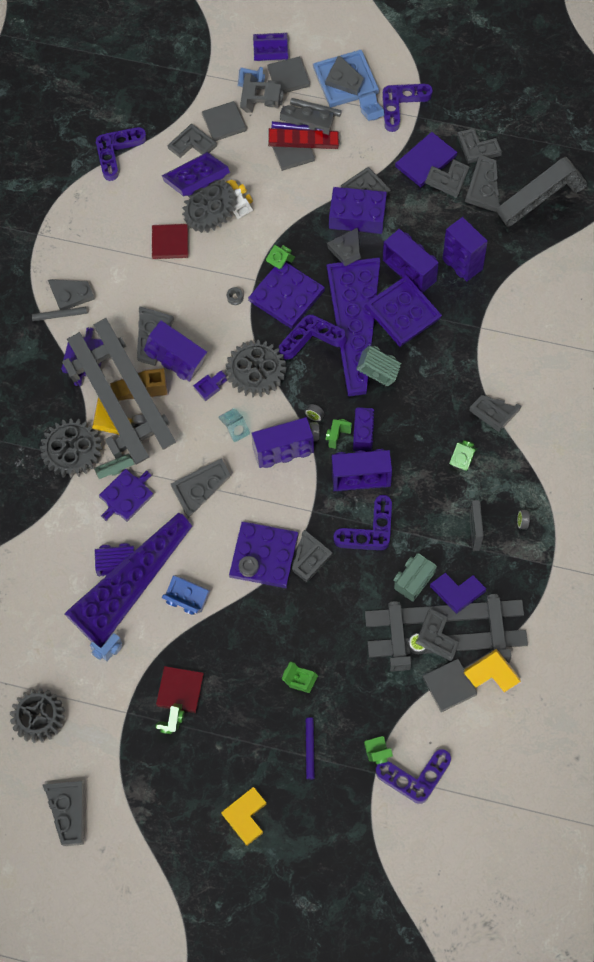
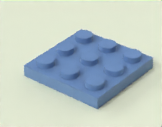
M362 50L340 55L364 78V83L358 95L325 85V80L337 57L313 63V69L329 107L358 100L360 96L371 92L379 94L378 86Z

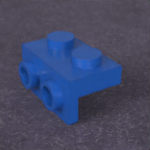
M173 575L166 594H163L162 599L167 600L166 603L173 607L181 606L184 608V612L194 615L195 613L202 612L210 590L177 575Z

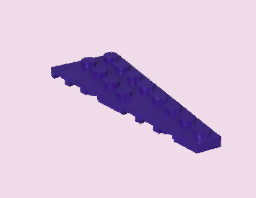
M380 258L356 260L347 266L342 262L327 264L336 326L342 328L347 336V342L340 347L348 396L367 393L368 376L363 374V372L357 371V366L362 351L369 345H372L374 317L364 306L368 301L377 296Z
M177 513L69 608L64 615L91 642L102 648L192 528L191 523L183 514Z

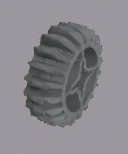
M39 688L38 693L31 689L30 695L24 692L25 698L17 697L19 704L12 705L15 710L10 712V715L14 717L10 719V723L14 725L13 730L15 732L18 731L17 735L20 738L24 736L25 741L28 742L32 739V742L36 743L39 738L41 743H44V737L47 736L49 740L52 739V732L56 735L59 733L56 727H63L60 721L65 720V716L62 715L65 709L60 707L62 701L57 700L56 694L51 695L49 690L43 693L41 688ZM38 702L34 707H28L29 705ZM47 703L53 707L52 718L46 714ZM23 713L30 718L28 728L22 723ZM39 713L42 715V716H40V717L37 716L36 718H34V716H33V715H39ZM42 724L47 725L42 729H38V727Z

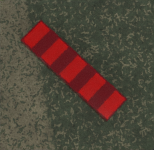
M269 128L268 146L338 149L339 131H330L329 135L323 133V130Z

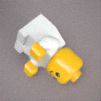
M227 180L226 183L230 184L235 191L234 194L237 196L235 199L237 204L233 206L236 210L233 212L237 219L253 211L250 206L253 200L250 194L246 195L245 199L242 194L247 192L244 184L239 186L235 180Z

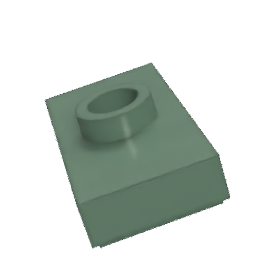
M126 454L97 466L94 470L97 477L101 479L109 475L120 474L123 469L135 464L131 456Z

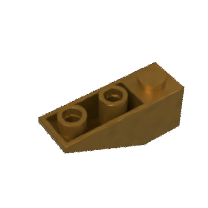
M164 368L145 370L138 373L151 397L168 395ZM124 379L110 383V387L117 400L134 399Z

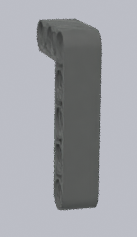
M564 157L500 205L496 212L506 226H511L567 184L573 192L577 193L587 186V182L570 159Z

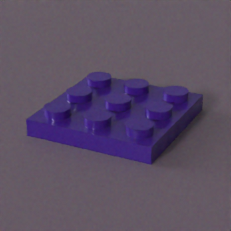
M206 152L163 174L162 178L165 183L184 197L192 195L194 191L209 186L215 180L223 179L230 171L227 165Z
M285 262L282 269L274 267L248 297V301L293 329L322 295L325 287Z
M407 275L368 301L364 306L399 347L442 317L439 311Z
M241 522L229 578L287 588L298 532ZM246 556L254 557L258 561V572L252 577H245L239 571V562Z

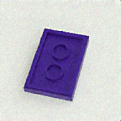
M431 132L397 161L395 167L419 187H422L425 184L431 166L441 170L457 156V152Z

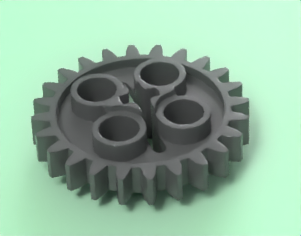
M216 180L211 182L209 186L194 191L192 195L188 196L190 199L184 201L187 205L182 207L185 211L182 213L185 217L184 221L191 229L193 228L194 231L199 230L200 233L204 230L209 233L210 228L215 231L217 225L221 228V223H227L226 218L232 217L230 212L236 210L233 207L237 204L235 201L237 196L234 194V189L224 180Z
M250 340L249 345L243 342V348L236 346L237 352L231 351L232 357H227L226 376H229L228 382H232V388L238 387V393L244 390L245 396L251 392L252 397L256 393L262 397V392L264 391L269 395V389L276 391L275 385L281 386L280 380L285 379L286 362L283 360V354L279 353V349L274 350L273 344L268 347L267 341L263 345L260 344L259 340H257L256 344H253L252 340ZM255 355L261 356L260 358H254ZM246 366L245 369H240L239 367ZM266 368H272L273 370L267 371V370H265V369H266ZM255 378L258 379V381H256V382L251 381L252 379H255Z
M71 418L67 424L65 420H62V425L55 423V429L49 427L50 434L44 433L46 439H41V443L44 446H40V450L43 452L40 455L44 459L45 466L48 465L49 471L54 469L55 475L61 472L62 477H65L69 473L70 478H72L73 473H76L80 477V471L87 474V467L94 469L92 462L98 464L96 457H101V452L99 451L102 450L101 439L98 437V432L92 429V425L88 427L86 421L81 425L80 419L73 423ZM70 434H75L74 437L68 438ZM83 446H89L87 449H81ZM56 447H62L58 451L54 450ZM68 459H75L73 462H67Z

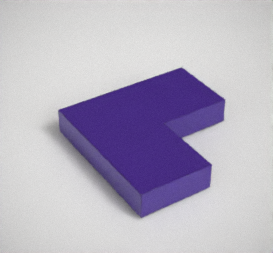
M444 573L430 584V587L456 614L486 592V588L474 576H471L458 586Z

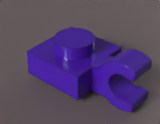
M222 370L212 378L206 375L194 384L193 387L203 400L207 401L220 391L218 386L223 385L227 381L226 375Z

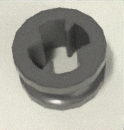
M233 287L227 291V300L231 305H239L243 302L244 298L241 289ZM232 294H236L238 298L234 299Z

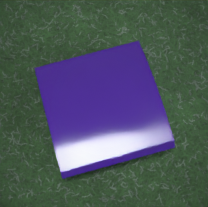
M287 33L253 34L254 61L288 59Z

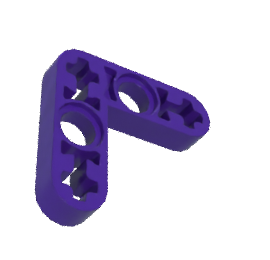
M428 84L388 85L384 87L382 101L385 129L389 132H395L400 128L399 103L429 101L432 98V87ZM410 91L412 95L405 96L403 92ZM388 93L392 94V100H389ZM388 106H394L396 109L394 111H388L386 108ZM390 117H394V125H391Z
M131 128L102 134L97 137V150L103 177L106 180L113 181L119 176L114 150L144 144L146 142V132L143 128ZM120 137L126 138L122 143L117 142V139ZM102 142H106L107 149H103ZM105 155L112 156L110 160L102 159ZM108 166H111L112 174H109Z
M307 315L279 345V352L283 354L284 359H291L312 336L335 347H341L346 344L347 336L342 328L314 315ZM324 328L329 329L326 333H320ZM300 334L303 335V337H302L301 339H299V340H296V339H295V337H296L297 335H300Z
M380 495L375 499L373 530L340 528L334 533L335 545L340 548L385 550L390 543L392 509L390 497ZM381 501H384L386 504L384 513H381ZM380 518L386 519L387 525L381 527L377 524V520ZM342 534L345 537L344 542L340 541V536ZM351 535H353V543H350ZM359 535H364L367 541L361 544L357 542L356 538ZM370 536H373L372 544H370ZM379 537H383V540H385L383 544H379Z
M437 750L418 779H415L390 762L378 764L376 776L379 780L413 802L422 804L428 800L451 762V756L446 750ZM444 755L446 763L442 762L438 770L435 767L438 763L437 756L442 757ZM388 767V772L394 775V772H397L393 782L390 781L391 776L389 774L381 775L380 768L385 769ZM429 771L434 772L437 776L433 782H429L425 778V774ZM400 777L408 780V785L404 788L399 787L396 783ZM411 784H415L413 788L417 791L423 789L425 797L420 796L417 798L416 792L412 789L411 793H408L407 791L410 789Z

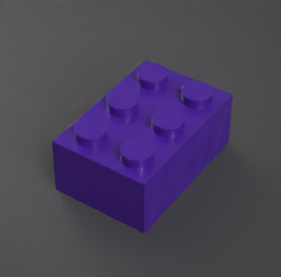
M333 187L329 229L352 231L357 228L358 232L382 234L387 192Z
M461 217L446 229L443 260L455 270L460 278L463 277L466 281H469L483 270L488 241Z
M398 229L384 241L383 261L399 276L403 278L407 275L422 293L437 281L439 264L437 259L433 255H429L422 245L415 243L408 233Z
M160 320L148 336L144 348L148 357L158 360L164 368L171 369L180 379L187 380L188 382L192 380L200 369L207 354V351L162 320Z
M307 417L251 433L253 451L259 468H270L274 464L280 462L287 463L294 458H305L314 453L313 434Z
M377 449L373 452L356 451L355 453L348 454L338 452L332 455L333 491L391 487L392 467L390 450Z

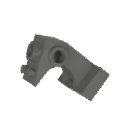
M245 73L240 102L241 109L246 113H253L254 104L259 102L264 103L267 107H275L276 109H278V105H282L284 91L281 90V84L274 80L257 82L258 79L254 75ZM258 89H265L264 96H256V91Z

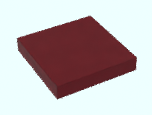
M187 224L152 225V259L188 258Z
M164 666L156 706L171 709L174 703L182 704L183 711L196 713L204 673Z

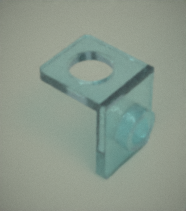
M231 409L218 417L227 427L234 442L250 434L243 416L237 410ZM238 425L243 426V432L240 435H235L234 428Z

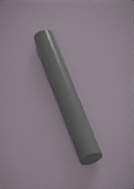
M291 98L290 105L302 108L309 107L313 110H328L329 112H334V116H341L342 110Z
M79 307L32 314V321L87 314V308Z

